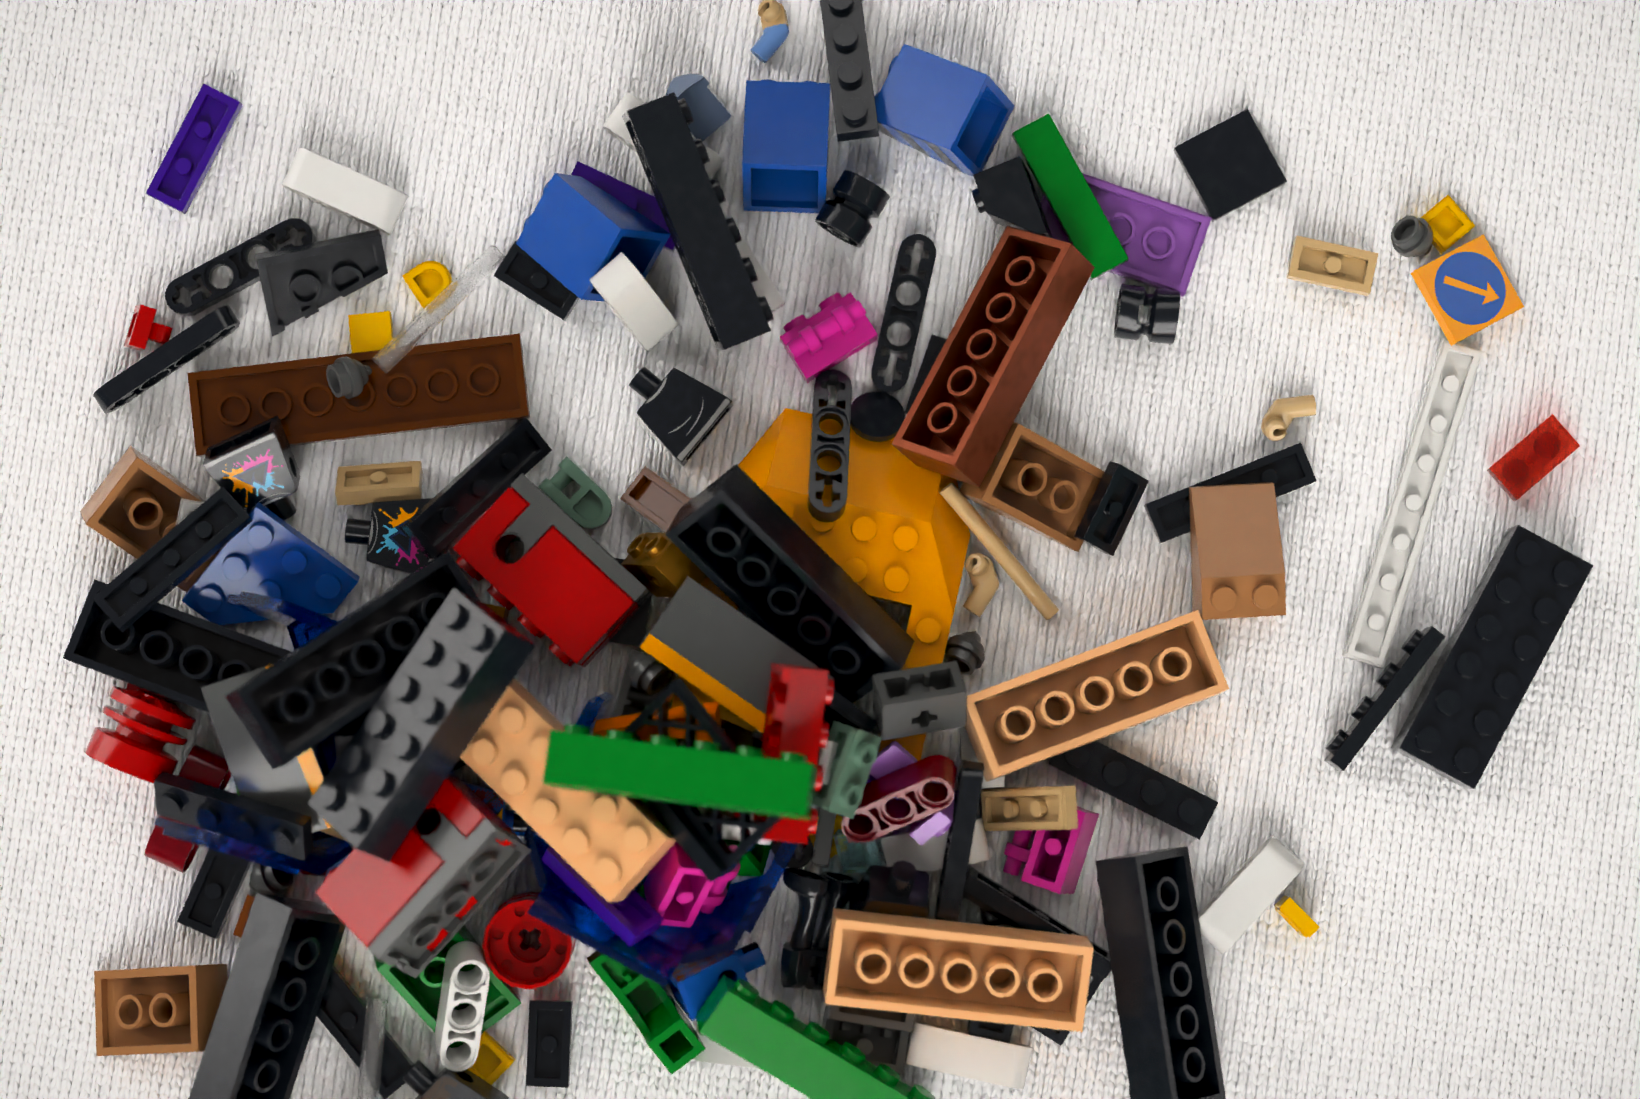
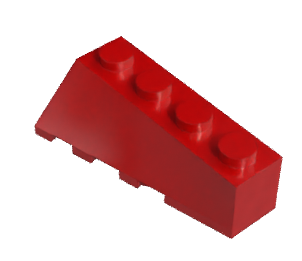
M772 663L761 750H764L763 757L780 759L782 752L808 756L807 763L814 764L817 768L814 791H820L823 781V766L817 765L819 748H826L829 732L828 722H823L824 705H831L834 680L828 679L829 671L822 668ZM812 808L810 821L783 818L762 839L807 844L808 834H815L818 809ZM753 814L752 820L765 821L769 816ZM751 828V834L756 830V828Z

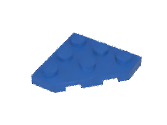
M258 502L248 514L253 521L220 549L181 600L205 619L218 625L334 613L359 582L360 576Z

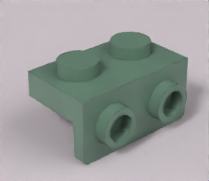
M833 721L828 740L839 743L836 756L832 762L828 785L822 784L820 791H814L812 804L829 812L854 819L857 807L862 801L863 790L872 765L877 759L882 737Z

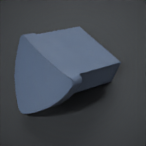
M692 73L677 76L671 81L666 95L675 92L677 100L685 98L694 122L688 125L690 132L696 139L701 138L703 142L732 116L707 87L709 82L704 76Z

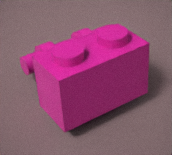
M839 292L831 295L818 305L821 309L820 312L808 319L802 314L783 327L786 333L780 336V342L806 383L811 382L821 372L830 370L877 340L878 334L866 317L867 313L859 300L854 298L851 292L844 297Z
M1077 806L1078 829L1037 830L1031 849L1028 848V844L1033 830L1015 831L1012 842H1007L1004 850V855H1007L1003 872L1019 876L1022 863L1026 862L1021 881L1058 894H1074L1099 813Z
M676 841L650 870L643 884L646 902L664 918L660 925L691 928L699 911L711 914L716 906L722 904L727 895L728 889L726 886L729 881L735 879L741 864L739 863L730 873L710 882ZM730 845L729 847L734 851L738 846Z

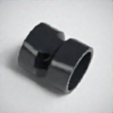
M844 170L832 190L835 199L826 200L815 222L838 239L854 247L861 248L872 229L869 220L880 216L890 195L865 177L852 171Z
M1121 284L1116 307L1114 338L1138 340L1141 335H1146L1149 342L1173 345L1179 317L1180 291L1156 288L1150 294L1147 293L1144 286ZM1139 305L1149 306L1147 322L1137 321Z

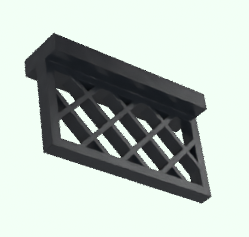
M680 678L673 680L624 730L634 734L633 741L643 742L637 733L645 725L658 726V736L668 737V727L685 729V747L693 748L694 741H696V730L706 731L713 739V743L720 745L719 752L737 754L736 745ZM675 695L685 705V721L668 720V702ZM643 799L710 882L730 873L741 862L740 859L783 819V817L769 816L765 821L750 820V813L740 812V818L724 817L723 810L713 808V815L702 814L696 806ZM723 824L740 826V845L734 851L723 840ZM750 828H756V830L750 835Z
M971 867L967 873L963 898L980 907L983 922L976 924L991 926L1008 924L1018 929L1081 935L975 868ZM987 912L998 919L988 920ZM1092 941L1090 942L1094 949L1090 976L1093 978L1089 983L1086 1006L1103 979H1106L1111 971L1109 952ZM1032 1027L1059 1045L1063 1044L1070 1033L1068 1030L1057 1031L1056 1029Z

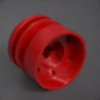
M113 686L109 696L126 705L124 711L111 706H104L102 712L116 721L118 725L115 730L95 727L84 753L109 767L153 784L154 780L163 771L173 774L179 761L173 755L163 750L165 743L186 745L188 739L172 731V727L176 725L192 730L196 719L182 711L175 703L140 689H124Z
M528 891L512 896L499 906L485 928L482 947L487 965L498 979L511 987L530 990L548 985L562 974L574 952L577 937L574 918L563 902L548 893ZM535 928L541 933L538 938L539 943H541L540 945L535 942L526 945L523 942L526 935L523 929L528 932L533 931Z

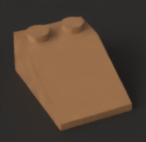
M1013 422L980 487L963 482L960 492L983 507L1071 550L1079 552L1083 541L1074 537L1104 471L1019 423Z
M130 445L81 509L80 514L86 525L138 559L175 527L181 498L205 502V500L164 468ZM220 549L177 587L187 592Z
M1274 483L1189 487L1192 610H1198L1202 620L1286 615L1285 568Z
M227 964L94 971L97 1056L205 1051L228 980Z

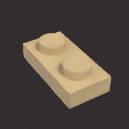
M1296 236L1286 278L1368 296L1371 292L1379 253Z
M421 461L338 467L335 488L337 505H365L374 502L421 499L423 484Z

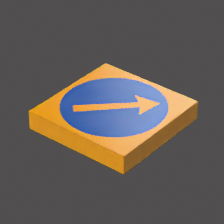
M1484 234L1411 272L1413 279L1451 346L1524 307Z

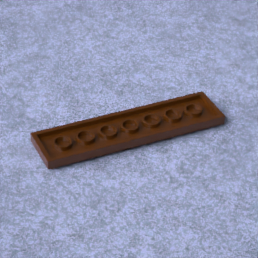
M520 333L187 373L196 456L205 457L208 447L277 415L281 420L290 446L530 418ZM346 356L356 359L372 369L369 381L364 385L362 393L350 399L345 396L336 397L329 387L326 376L327 366L334 364L337 358Z

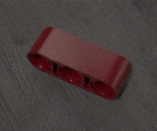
M196 744L189 752L178 776L225 790L231 778V772L225 757ZM160 815L149 838L144 855L181 873H185L196 855L206 830Z
M935 754L867 783L854 819L842 817L841 829L843 834L849 840L865 843L945 809L954 799L957 777L955 763L944 755ZM931 781H939L941 782V784H936ZM895 797L902 798L905 800H897L895 799Z

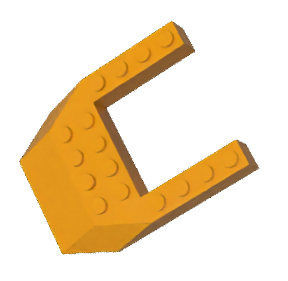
M785 408L738 466L872 599L911 608L905 632L914 640V643L901 670L943 663L970 539L968 526L940 494V491L951 482L959 489L957 480L916 466L892 445L894 438L883 442L869 441L857 435L850 426L848 490L844 514L834 522L825 523L818 521L812 517L807 505L812 414ZM826 419L819 424L820 429L829 435L837 434L842 430V426L836 420ZM823 456L817 461L819 467L828 472L835 471L841 466L838 459L832 456ZM824 485L822 500L825 507L832 506V485ZM706 577L701 586L739 611L740 608L715 583ZM678 675V678L685 683L702 705L707 702H716ZM675 695L671 708L682 706L685 708V705ZM926 733L881 740L878 753L891 742L896 741L917 760H921Z

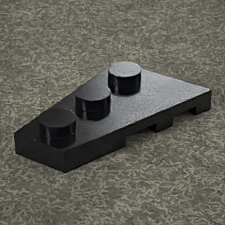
M378 229L255 254L272 337L286 330L285 326L303 316L308 318L319 312L318 308L340 296L346 297L388 274L381 234Z

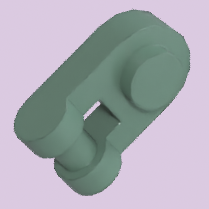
M566 456L558 465L560 470L550 480L545 478L538 487L578 525L587 529L600 528L608 522L612 515L613 507L611 500L592 479ZM574 480L581 488L569 499L562 491Z

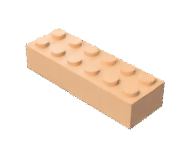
M1196 610L968 695L965 729L978 762L984 763L983 776L985 781L988 782L1219 695L1228 690L1229 687L1200 613Z
M514 678L460 758L609 903L623 901L675 844L676 839L654 812L639 798L556 788L543 783L550 731H563L564 725Z
M833 908L823 996L825 1004L1083 1032L1094 947L1087 936Z

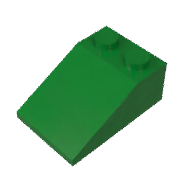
M465 925L417 978L402 972L396 965L392 967L374 956L377 970L434 1032L445 960L449 949L463 941L474 942L480 946ZM466 964L459 971H470L476 965ZM489 966L490 979L481 1034L521 1004V1000L510 985L498 979ZM460 1003L454 1009H465L470 1003ZM457 1041L450 1044L448 1047L456 1048L461 1046L464 1042Z

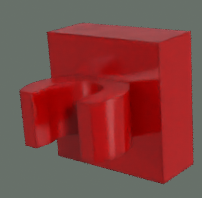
M141 304L137 305L134 308L123 346L140 351L145 350L148 340L165 344L169 341L172 328L153 322L157 309Z

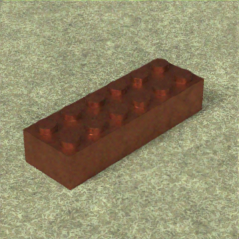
M1010 226L1006 227L892 442V445L916 466L980 487L1095 268L1072 243Z

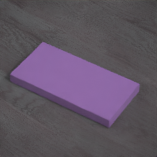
M1083 174L1129 258L1127 262L1109 272L1154 288L1180 291V297H1184L1212 217ZM1043 194L1041 205L1053 239L1070 243Z

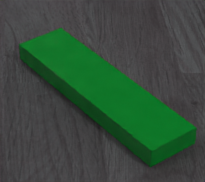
M1048 113L1013 132L1012 138L1068 240L1095 267L1089 277L1092 281L1129 260L1127 254L1050 114Z

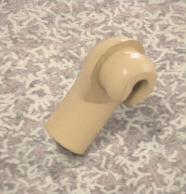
M1314 395L1275 400L1262 418V433L1272 441L1282 440L1287 435L1286 430L1294 418L1316 415Z
M973 553L967 557L965 569L969 574L974 589L963 607L974 615L981 617L999 588V580L992 560L987 555Z

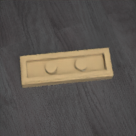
M1076 785L981 789L982 820L985 831L1078 829Z

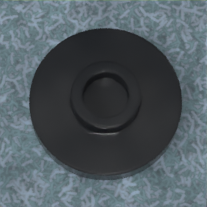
M878 391L867 392L858 396L851 404L850 426L857 435L869 441L883 442L894 438L905 419V412L901 403L887 393Z

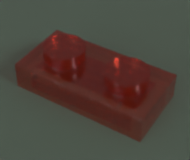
M1552 414L1486 470L1513 501H1516L1580 447V445Z

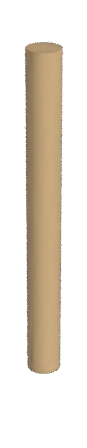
M951 482L940 491L943 498L1046 620L1052 618L1059 611L1056 605L955 484Z

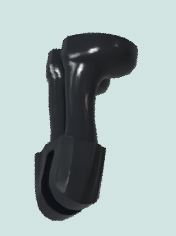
M785 868L783 882L798 895L799 910L791 939L783 944L781 985L784 988L800 989L805 986L809 990L823 991L833 908L844 909L847 901L856 892L858 880L852 876L837 872L823 871L819 875L803 869ZM824 899L822 918L815 939L812 942L817 916Z

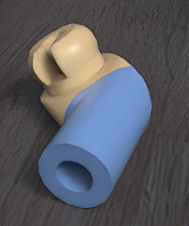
M763 0L758 6V15L761 19L763 35L750 51L763 63H766L789 35L786 10L776 0Z

